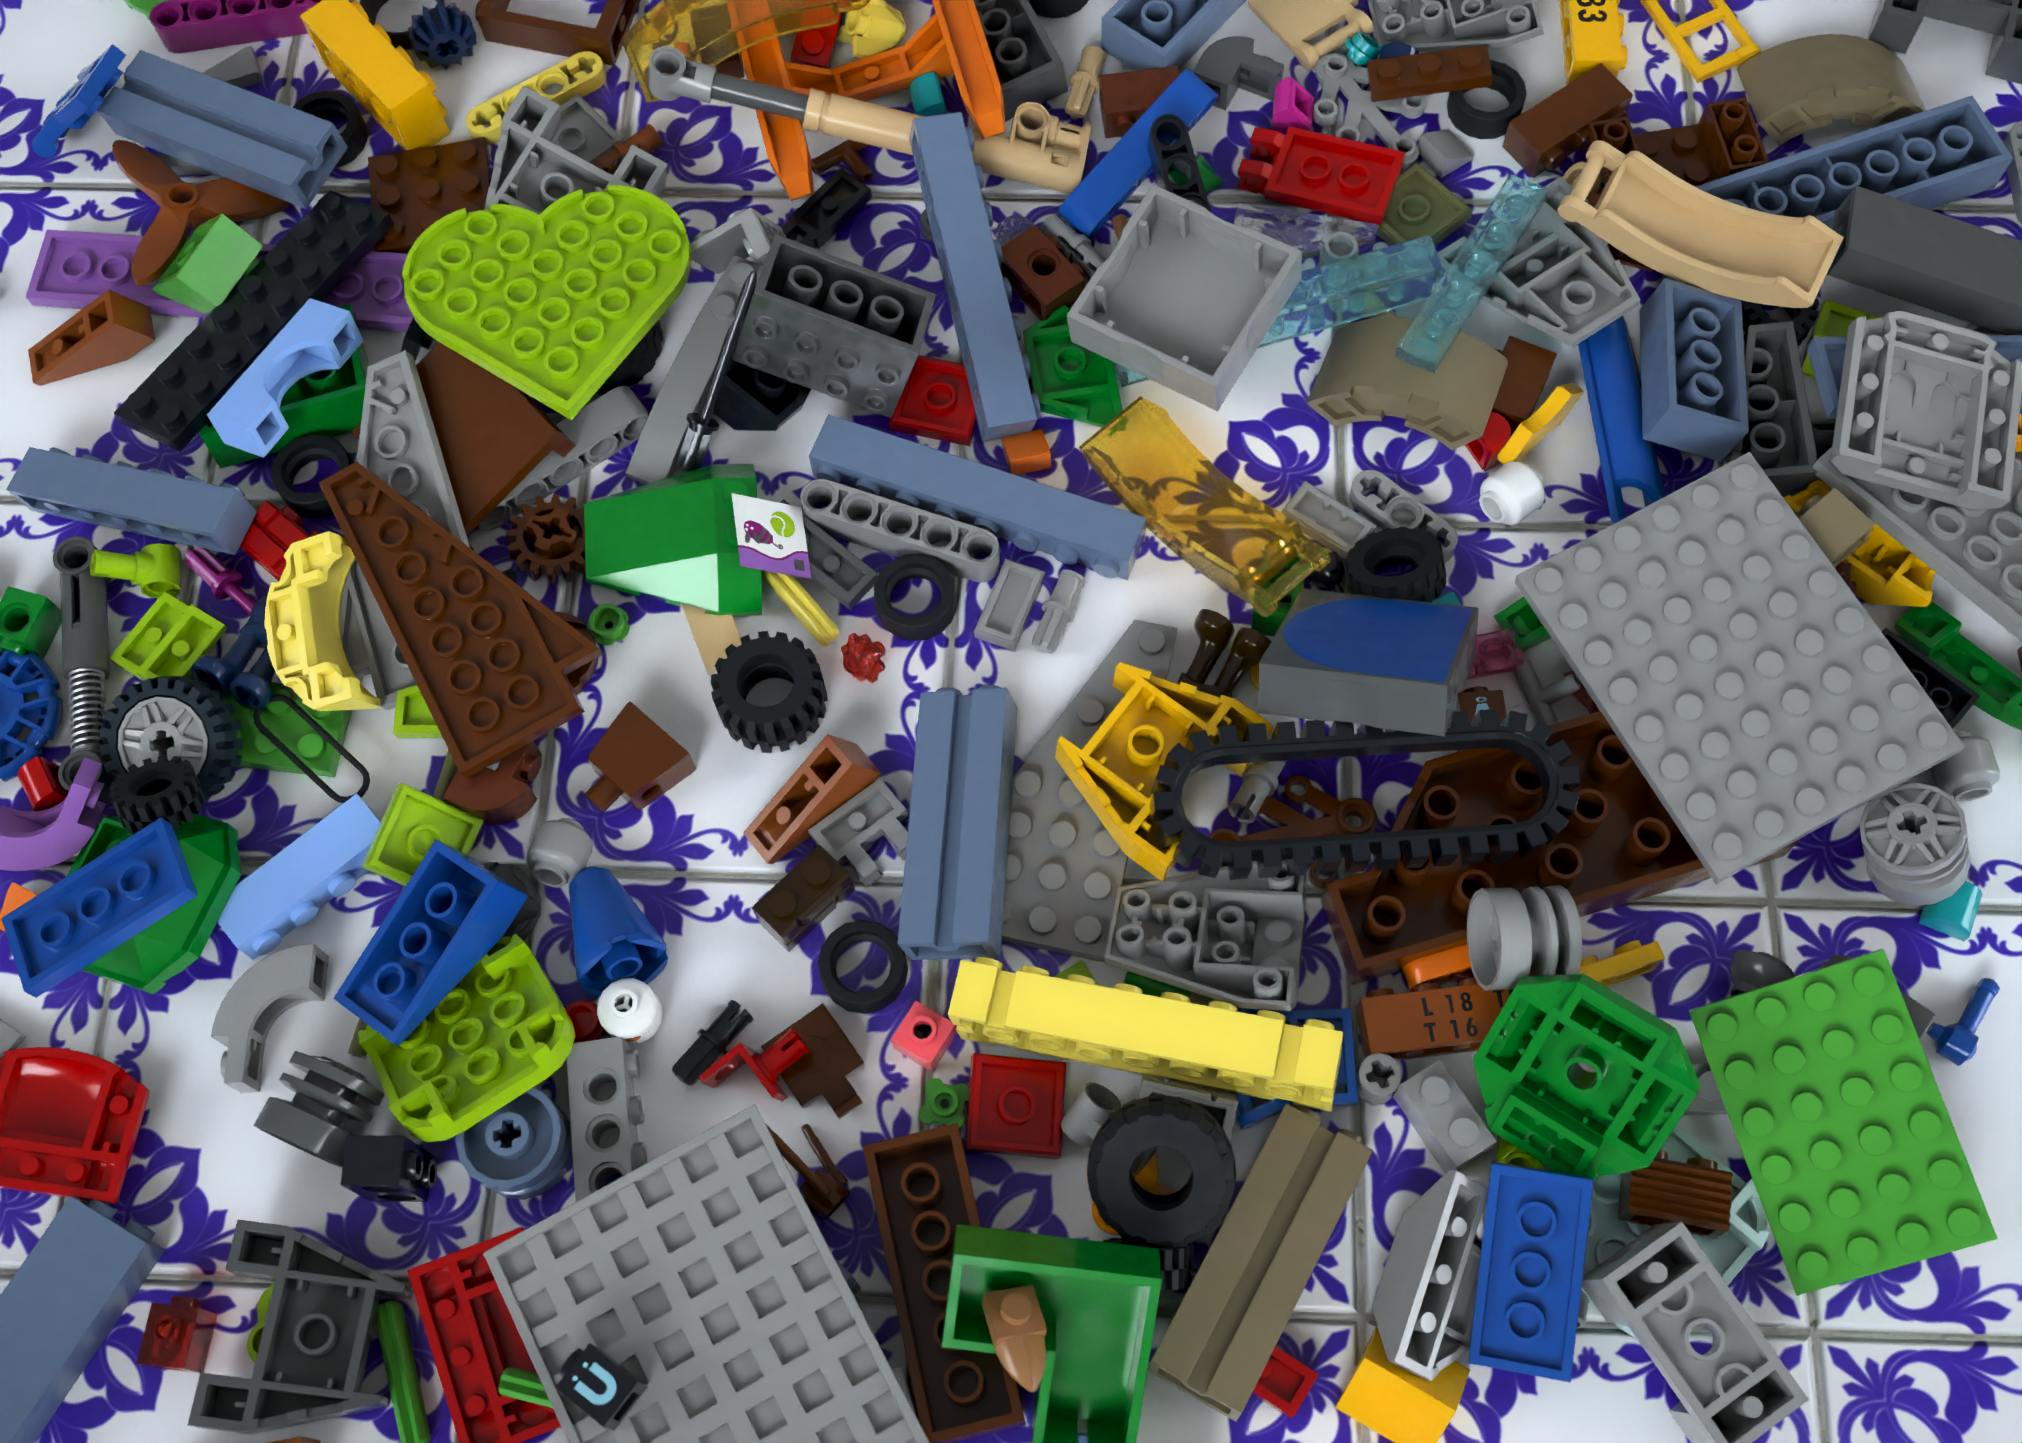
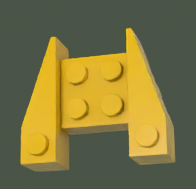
M1119 662L1115 668L1112 686L1125 694V696L1082 750L1063 736H1060L1057 740L1055 759L1123 853L1156 878L1163 881L1177 863L1173 859V855L1177 845L1180 843L1178 841L1163 848L1155 834L1159 822H1151L1150 802L1153 796L1151 792L1160 765L1164 766L1167 754L1178 743L1186 747L1189 735L1202 730H1206L1212 745H1214V738L1219 726L1236 725L1238 742L1243 741L1248 724L1265 723L1267 740L1270 738L1274 725L1237 699L1224 695L1217 697L1196 690V686L1184 682L1180 684L1152 676L1150 671ZM1252 763L1225 764V766L1242 777Z

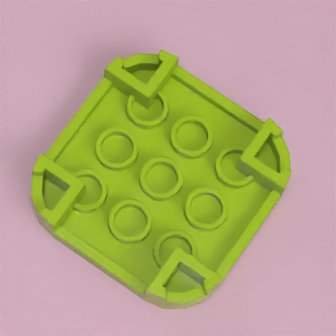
M515 933L512 937H502L399 1046L391 1043L368 1024L366 1030L358 1031L359 1044L369 1055L390 1102V1105L387 1106L414 1138L425 1142L445 1141L466 1131L546 1080L563 1065L571 1053L575 1031L571 1018L541 964L526 943Z

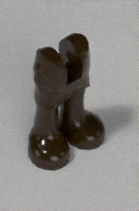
M1202 609L1197 615L1194 624L1200 644L1186 673L1181 672L1177 684L1184 682L1196 686V690L1217 697L1224 695L1233 698L1232 693L1239 681L1251 666L1259 664L1271 640L1256 630L1250 628L1239 629L1218 678L1213 686L1206 685L1204 683L1220 655L1229 645L1235 629L1232 622L1225 616L1209 609Z

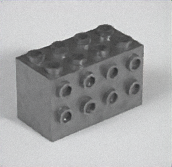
M775 234L756 285L732 360L891 418L919 355L936 294Z

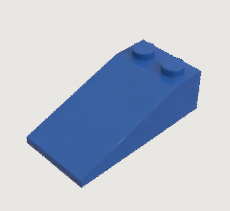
M436 839L333 999L391 1043L399 1046L502 938L525 903L528 895L469 855Z

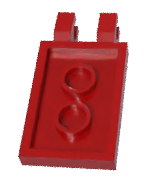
M1291 126L1288 127L1286 135L1279 131L1255 127L1250 138V145H1253L1250 157L1261 161L1242 158L1238 168V176H1240L1238 189L1255 194L1260 193L1265 195V199L1381 226L1404 164L1405 152Z

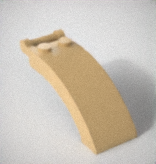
M1597 140L1591 143L1586 153L1587 162L1570 195L1565 196L1558 207V213L1563 219L1580 223L1629 257L1655 271L1688 285L1722 296L1758 304L1790 308H1808L1813 305L1844 237L1811 215L1806 217L1776 215L1750 209L1718 198L1683 181L1639 151H1631L1625 155L1605 141ZM1602 167H1606L1612 173L1595 207H1592L1585 200Z

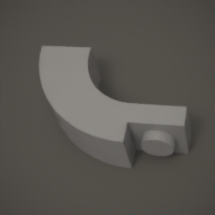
M315 944L289 947L265 957L248 969L234 983L223 999L213 1023L211 1037L228 1047V1051H225L221 1058V1074L224 1078V1083L240 1093H254L260 1090L265 1041L274 1022L285 1011L295 1005L308 1001H324L329 956Z

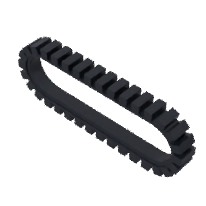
M1497 709L1479 710L1471 723L1469 722L1468 711H1455L1445 737L1385 729L1384 733L1381 728L1363 724L1359 725L1357 734H1354L1353 723L1334 721L1328 736H1325L1324 721L1310 720L1305 722L1300 738H1296L1295 722H1278L1271 735L1272 740H1267L1266 724L1261 723L1248 724L1243 741L1238 742L1236 725L1218 727L1214 738V745H1212L1206 730H1202L1189 735L1186 747L1178 743L1167 754L1164 766L1160 765L1151 792L1153 796L1150 802L1151 822H1159L1155 834L1163 848L1180 841L1175 849L1173 859L1187 869L1195 857L1199 856L1202 859L1198 874L1216 878L1221 862L1228 863L1230 880L1247 879L1253 868L1252 861H1257L1259 878L1277 877L1282 867V859H1286L1288 876L1306 875L1312 865V857H1315L1317 874L1335 873L1342 862L1341 856L1343 855L1346 872L1364 871L1371 861V854L1374 857L1375 870H1390L1401 859L1400 852H1402L1404 869L1421 868L1429 859L1430 850L1433 867L1451 866L1460 853L1462 865L1480 864L1488 853H1490L1491 863L1509 862L1517 852H1519L1521 858L1538 852L1544 844L1548 845L1569 822L1568 818L1576 810L1580 795L1572 791L1580 784L1578 766L1562 767L1573 755L1565 741L1561 740L1548 747L1545 742L1554 730L1539 720L1529 733L1525 730L1528 714L1510 711L1500 725ZM1479 748L1507 749L1521 755L1535 768L1543 786L1542 804L1538 812L1528 820L1513 824L1237 842L1213 840L1198 832L1186 818L1181 802L1182 789L1187 780L1201 769L1216 765Z

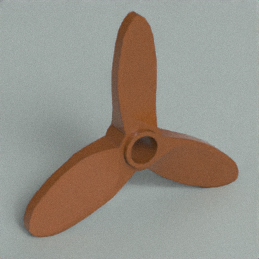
M116 140L112 144L114 158L127 178L161 207L153 223L139 243L132 261L131 273L137 286L148 285L163 274L177 257L191 230L201 223L220 214H224L234 223L257 219L283 211L292 204L228 178H220L197 185L185 183L167 164L145 148L126 140Z

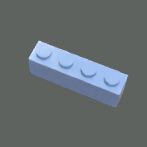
M356 793L237 884L217 923L233 944L252 960L258 956L270 953L278 947L281 938L297 926H303L312 921L317 916L321 907L334 897H340L348 893L356 884V880L369 871L361 866L381 820Z

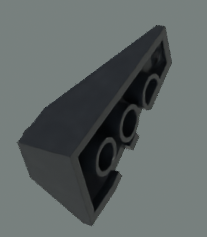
M731 359L713 413L734 430L776 431L802 409L811 389Z

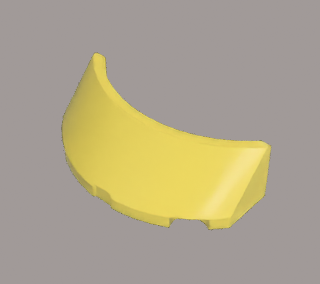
M327 531L292 543L284 554L287 565L279 582H271L265 607L264 626L267 632V650L278 677L284 686L293 689L303 700V704L313 710L339 711L381 708L380 698L368 692L352 671L342 644L340 632L342 593L351 566L356 559L346 538Z

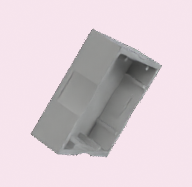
M1152 185L1122 230V235L1113 253L1097 268L1066 315L1071 342L1218 411L1302 279V251L1252 228L1224 221L1209 212L1205 207L1156 185Z

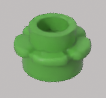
M602 604L591 612L587 629L595 637L597 643L612 645L616 640L621 641L628 635L630 626L627 624L629 616L622 608L613 604ZM608 623L613 624L610 629L605 628Z

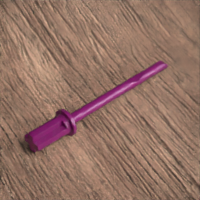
M196 547L194 550L189 549L184 556L187 558L185 563L213 589L212 593L215 598L223 600L231 597L249 615L251 614L256 602L240 588L243 582L241 573L231 571L208 549Z

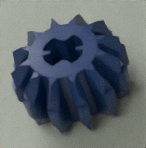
M438 1L435 8L428 9L423 6L422 15L411 16L412 26L408 28V38L414 54L420 61H425L431 69L441 64L447 70L449 65L454 62L462 66V57L473 56L472 46L477 44V35L469 15L465 11H460L454 3L444 8Z

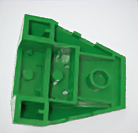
M753 464L708 465L584 503L586 583L640 596V593L665 598L668 604L679 606L680 603L704 608L707 614L718 616L730 614L732 616L762 615L761 570L740 566L732 493L757 498V483Z

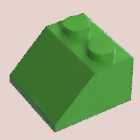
M220 214L194 229L177 257L165 272L161 274L151 289L159 295L203 314L210 313L216 306L224 302L241 277L245 278L260 262L256 255L263 245L224 214Z

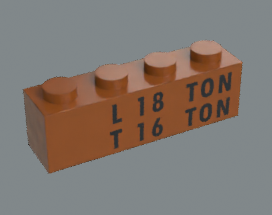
M1475 977L1459 981V986L1440 988L1439 983L1431 982L1416 985L1412 988V992L1394 994V990L1391 988L1369 991L1365 994L1366 998H1360L1355 1009L1364 1059L1376 1053L1389 1055L1398 1061L1478 1051L1513 990L1485 991L1478 985Z

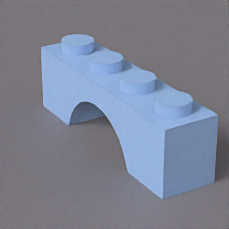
M309 298L207 414L224 444L263 458L289 429L287 422L280 412L281 400L286 391L306 375L321 370L340 369L364 341L350 311Z

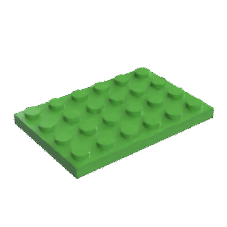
M1884 949L1869 952L1688 1010L1796 1296L1998 1239Z

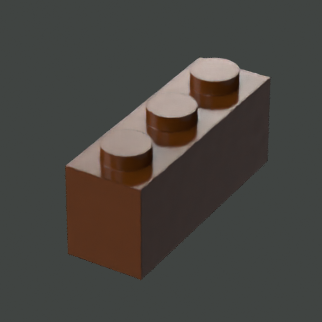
M1600 64L1511 120L1502 147L1532 178L1546 170L1553 171L1570 154L1577 150L1580 152L1590 147L1592 142L1587 130L1589 122L1627 117V110L1633 94L1606 67Z

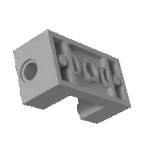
M1683 1222L1655 1224L1583 1276L1582 1287L1606 1322L1628 1325L1681 1401L1671 1408L1669 1412L1691 1443H1752L1809 1400ZM1698 1324L1705 1325L1713 1336L1711 1349L1703 1355L1697 1353L1690 1344L1691 1330Z

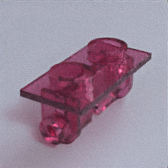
M1513 628L1477 635L1476 656L1467 680L1516 671L1517 666L1524 665L1523 651L1521 648H1516L1515 631Z

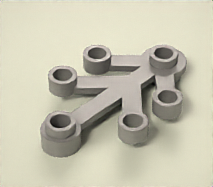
M1330 53L1321 57L1316 64L1315 75L1323 90L1321 99L1314 105V122L1326 127L1336 121L1338 106L1335 101L1338 91H1341L1349 101L1343 127L1338 130L1336 137L1351 138L1354 141L1360 142L1361 134L1358 129L1362 116L1389 149L1406 151L1401 173L1417 163L1419 147L1415 140L1409 136H1400L1380 110L1400 113L1407 118L1416 119L1424 112L1425 96L1371 102L1370 91L1362 90L1357 84H1369L1367 68L1354 66L1349 57L1340 53ZM1408 103H1415L1418 106L1412 107ZM1326 110L1329 111L1330 114H1322L1320 113V111Z

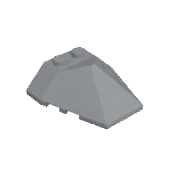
M1561 176L1529 196L1524 219L1476 248L1463 236L1431 256V263L1457 288L1572 347L1639 306L1640 298L1620 260L1615 261L1608 247V242L1580 223L1567 221L1559 215L1558 207L1562 199L1570 195L1573 189Z

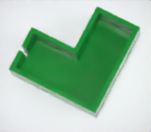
M956 1224L944 1315L942 1347L996 1354L981 1304L984 1293L1033 1285L1047 1331L1044 1339L1046 1348L1045 1370L1042 1380L1035 1391L1033 1402L1031 1443H1078L1077 1419H1086L1087 1443H1136L1162 1282L1159 1249Z

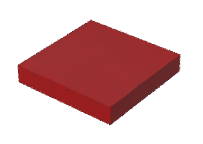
M918 355L898 404L890 418V430L970 446L977 418L964 364Z
M973 1053L970 1064L964 1150L1059 1159L1062 1149L1063 1130L1060 1122L1064 1114L1066 1062Z

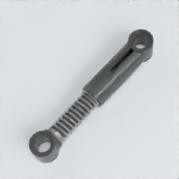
M73 536L58 544L53 554L54 566L60 572L63 677L69 684L68 698L70 701L68 704L70 706L69 720L71 721L69 723L71 728L69 731L71 735L69 747L71 751L70 755L59 766L58 778L61 785L69 791L84 757L102 763L96 781L104 783L98 801L107 804L111 801L109 792H111L112 780L117 776L115 772H106L103 764L109 762L110 757L100 753V745L107 743L104 737H100L101 727L106 726L104 724L107 721L103 719L106 714L104 711L106 708L104 704L106 692L103 690L106 685L103 681L110 676L107 584L111 578L90 575L91 556L94 550H98V548L85 537Z

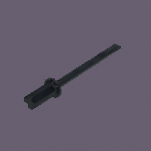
M756 270L751 271L747 276L735 308V320L730 325L725 336L700 412L687 414L686 420L689 424L675 463L683 467L682 470L688 472L701 468L713 431L719 429V423L711 417L739 338L741 321L749 309L756 288Z

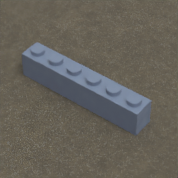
M29 447L6 489L31 511L236 555L257 513V510L244 498L245 493L229 483L223 482L219 486L207 484L205 481L190 475L185 476L184 479L173 477L160 469L152 468L149 472L139 470L133 465L118 461L116 465L105 463L101 459L88 454H84L82 458L71 456L69 453L51 447L49 451Z

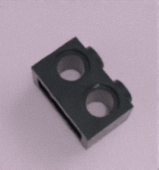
M406 1136L346 1137L340 1185L371 1202H427L428 1189L434 1187L437 1175L436 1162L432 1159L430 1152Z

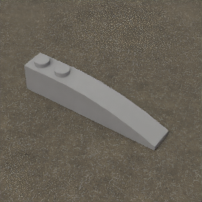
M736 255L731 259L696 318L658 393L626 470L628 478L646 485L674 475L678 468V465L675 463L689 424L686 420L687 414L700 412L725 336L730 325L735 320V308L743 284L753 270L757 272L758 283L763 269L762 265ZM746 315L741 321L740 334L744 325Z

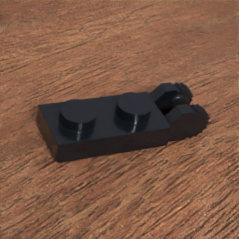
M840 168L788 218V222L782 229L788 239L796 241L799 234L803 237L799 243L820 249L872 198V191L868 186Z

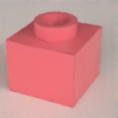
M915 1000L891 1038L893 1049L933 1072L957 1034L956 1025H953L950 1020ZM918 1026H929L932 1029L931 1034L924 1039L917 1038L914 1033Z

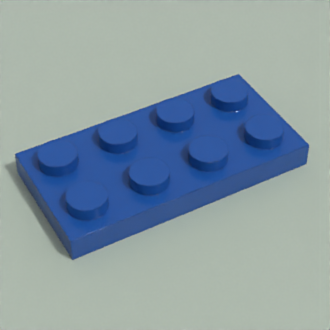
M163 818L157 819L1 918L24 992L36 998L198 896L172 824Z
M1492 1161L1468 1363L1571 1383L1594 1182L1593 1177Z

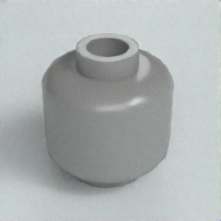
M1956 731L1955 733L1965 747L1959 753L1932 767L1937 786L1947 794L1954 796V799L1959 802L1985 797L1993 791L1992 786L2000 778V771L1991 743L1983 737L1970 736L1968 731Z
M561 818L559 820L546 821L539 826L527 851L526 862L532 871V875L540 883L550 887H563L566 884H570L579 871L586 868L592 853L593 842L589 834L584 831L583 826L573 819Z

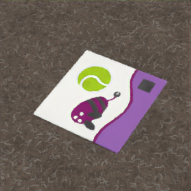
M731 493L740 566L811 579L802 507Z

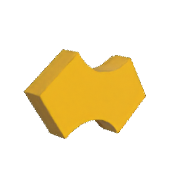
M1574 383L1557 386L1542 406L1528 419L1520 423L1497 455V460L1504 465L1511 461L1523 463L1536 445L1550 431L1563 422L1585 391Z

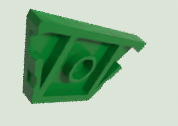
M1063 305L1052 312L1048 319L1038 321L1023 331L1025 352L1030 362L1032 390L1038 396L1041 412L1118 432L1125 431V419L1113 361L1071 342L1066 315L1072 306L1068 308L1066 305Z

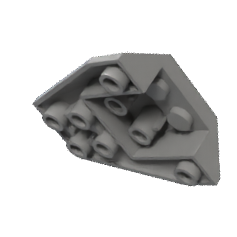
M1368 0L1377 41L1381 47L1387 43L1396 42L1411 45L1419 52L1442 51L1486 44L1488 48H1499L1544 34L1535 0Z
M1252 861L1253 868L1247 879L1230 880L1228 866L1220 867L1216 878L1199 875V872L1168 877L1163 881L1158 879L1118 887L1104 957L1105 964L1226 1002L1239 1008L1291 1011L1297 1005L1305 930L1306 875L1288 876L1286 861H1282V867L1277 877L1259 878L1257 861Z

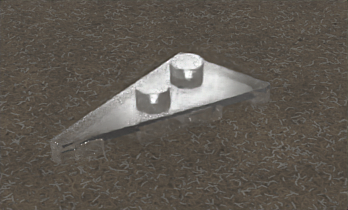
M1238 203L1234 220L1236 225L1252 228L1301 250L1302 260L1320 256L1323 243L1332 233L1347 232L1354 236L1358 246L1375 242L1378 224L1244 203Z

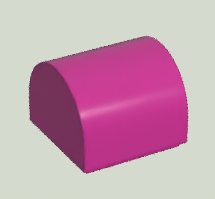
M1291 76L1278 82L1274 90L1272 126L1282 134H1286L1289 126L1305 130H1311L1314 97Z

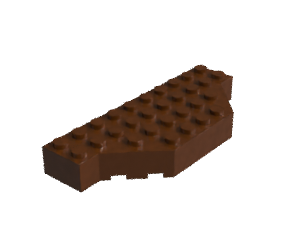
M1597 711L1549 725L1554 731L1545 744L1550 747L1561 740L1565 741L1573 755L1562 767L1578 766L1580 784L1572 792L1580 796L1575 812L1568 818L1569 822L1548 845L1544 844L1538 852L1521 858L1519 852H1517L1509 862L1491 863L1490 853H1488L1480 864L1462 865L1460 853L1451 866L1433 867L1430 850V857L1421 868L1404 869L1402 852H1400L1401 859L1393 869L1375 870V865H1373L1370 871L1326 883L1321 902L1351 985L1401 971L1404 965L1418 958L1467 944L1469 904L1475 891L1480 889L1512 887L1521 895L1523 890L1529 887L1538 886L1543 889L1548 886L1561 885L1570 892L1575 901L1579 917L1707 880L1711 877L1603 714ZM1466 749L1425 762L1390 832L1513 824L1525 821L1538 812L1542 804L1543 786L1537 771L1527 759L1507 749ZM1800 839L1750 866L1784 857Z

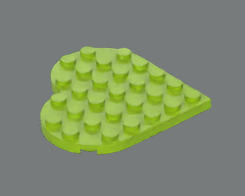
M607 185L608 190L585 194L580 189L556 200L540 214L518 206L490 204L491 209L467 213L466 208L442 217L417 238L409 250L403 266L404 297L415 321L429 336L572 421L674 303L685 287L690 274L691 248L682 220L665 201L638 188L623 185Z

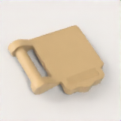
M1248 0V7L1292 51L1299 63L1307 71L1315 68L1321 57L1343 46L1349 36L1353 37L1357 31L1364 32L1367 35L1373 32V24L1369 16L1365 12L1354 8L1358 5L1359 0ZM1346 19L1348 22L1346 26L1313 46L1306 43L1340 21Z

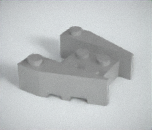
M523 85L503 116L500 140L496 150L494 169L484 210L491 209L490 204H507L540 214L553 202L569 193L580 189L583 190L584 194L608 190L607 185L630 186L659 197L665 188L668 164L631 145L614 175H611L551 142L559 130L560 105Z

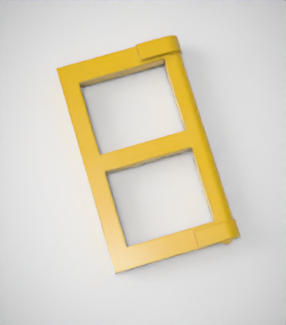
M1639 0L1697 84L1735 66H1740L1762 51L1757 43L1751 39L1724 0H1708L1714 10L1677 27L1673 25L1657 2L1658 0ZM1723 21L1741 48L1702 65L1683 38Z

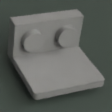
M753 208L741 209L732 213L724 224L714 230L702 231L693 238V242L690 243L691 260L716 274H720L725 271L734 255L744 259L751 256L753 260H760L765 263L774 235L787 237L780 226Z

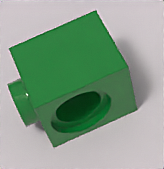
M8 586L0 601V651L4 653L5 650H9L19 656H23L26 653H36L44 659L61 625V610L46 596Z

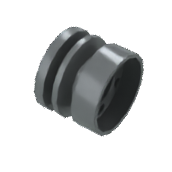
M295 1051L289 1063L307 1073L306 1077L302 1080L282 1073L279 1081L295 1092L296 1095L292 1102L269 1097L253 1126L306 1153L343 1168L346 1137L356 1136L343 1127L345 1122L349 1118L359 1122L370 1123L373 1115L355 1105L357 1100L361 1099L379 1106L385 1094L375 1088L365 1076L339 1062L324 1056H311Z

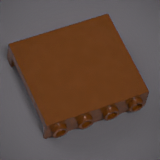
M438 342L416 365L466 536L552 450L565 457L576 446L528 394L442 343ZM361 422L351 431L358 440Z

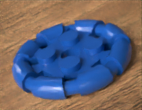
M5 650L4 653L0 651V779L5 782L17 777L18 770L23 764L35 756H42L40 750L48 739L53 741L62 718L63 700L57 697L56 692L60 688L59 681L51 667L36 653H26L23 656H19L9 650ZM8 670H14L10 677L6 676ZM38 693V699L29 701L26 698V695ZM24 726L32 729L24 742L16 739Z

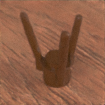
M766 1124L781 1155L806 1180L800 1187V1190L805 1194L803 1198L812 1215L814 1216L817 1213L822 1220H826L849 1197L851 1192L844 1186L848 1179L836 1168L820 1140L808 1124L802 1126V1132L827 1174L821 1169L813 1172Z

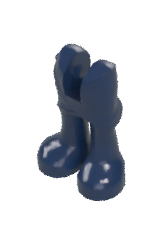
M268 593L263 594L262 598L254 604L250 614L251 617L239 631L238 639L221 659L215 656L202 655L190 668L195 679L212 685L210 690H219L226 696L225 699H228L232 694L238 704L254 710H261L269 703L272 697V690L269 685L276 673L267 650L268 640L264 626ZM257 648L264 649L250 671L243 672Z

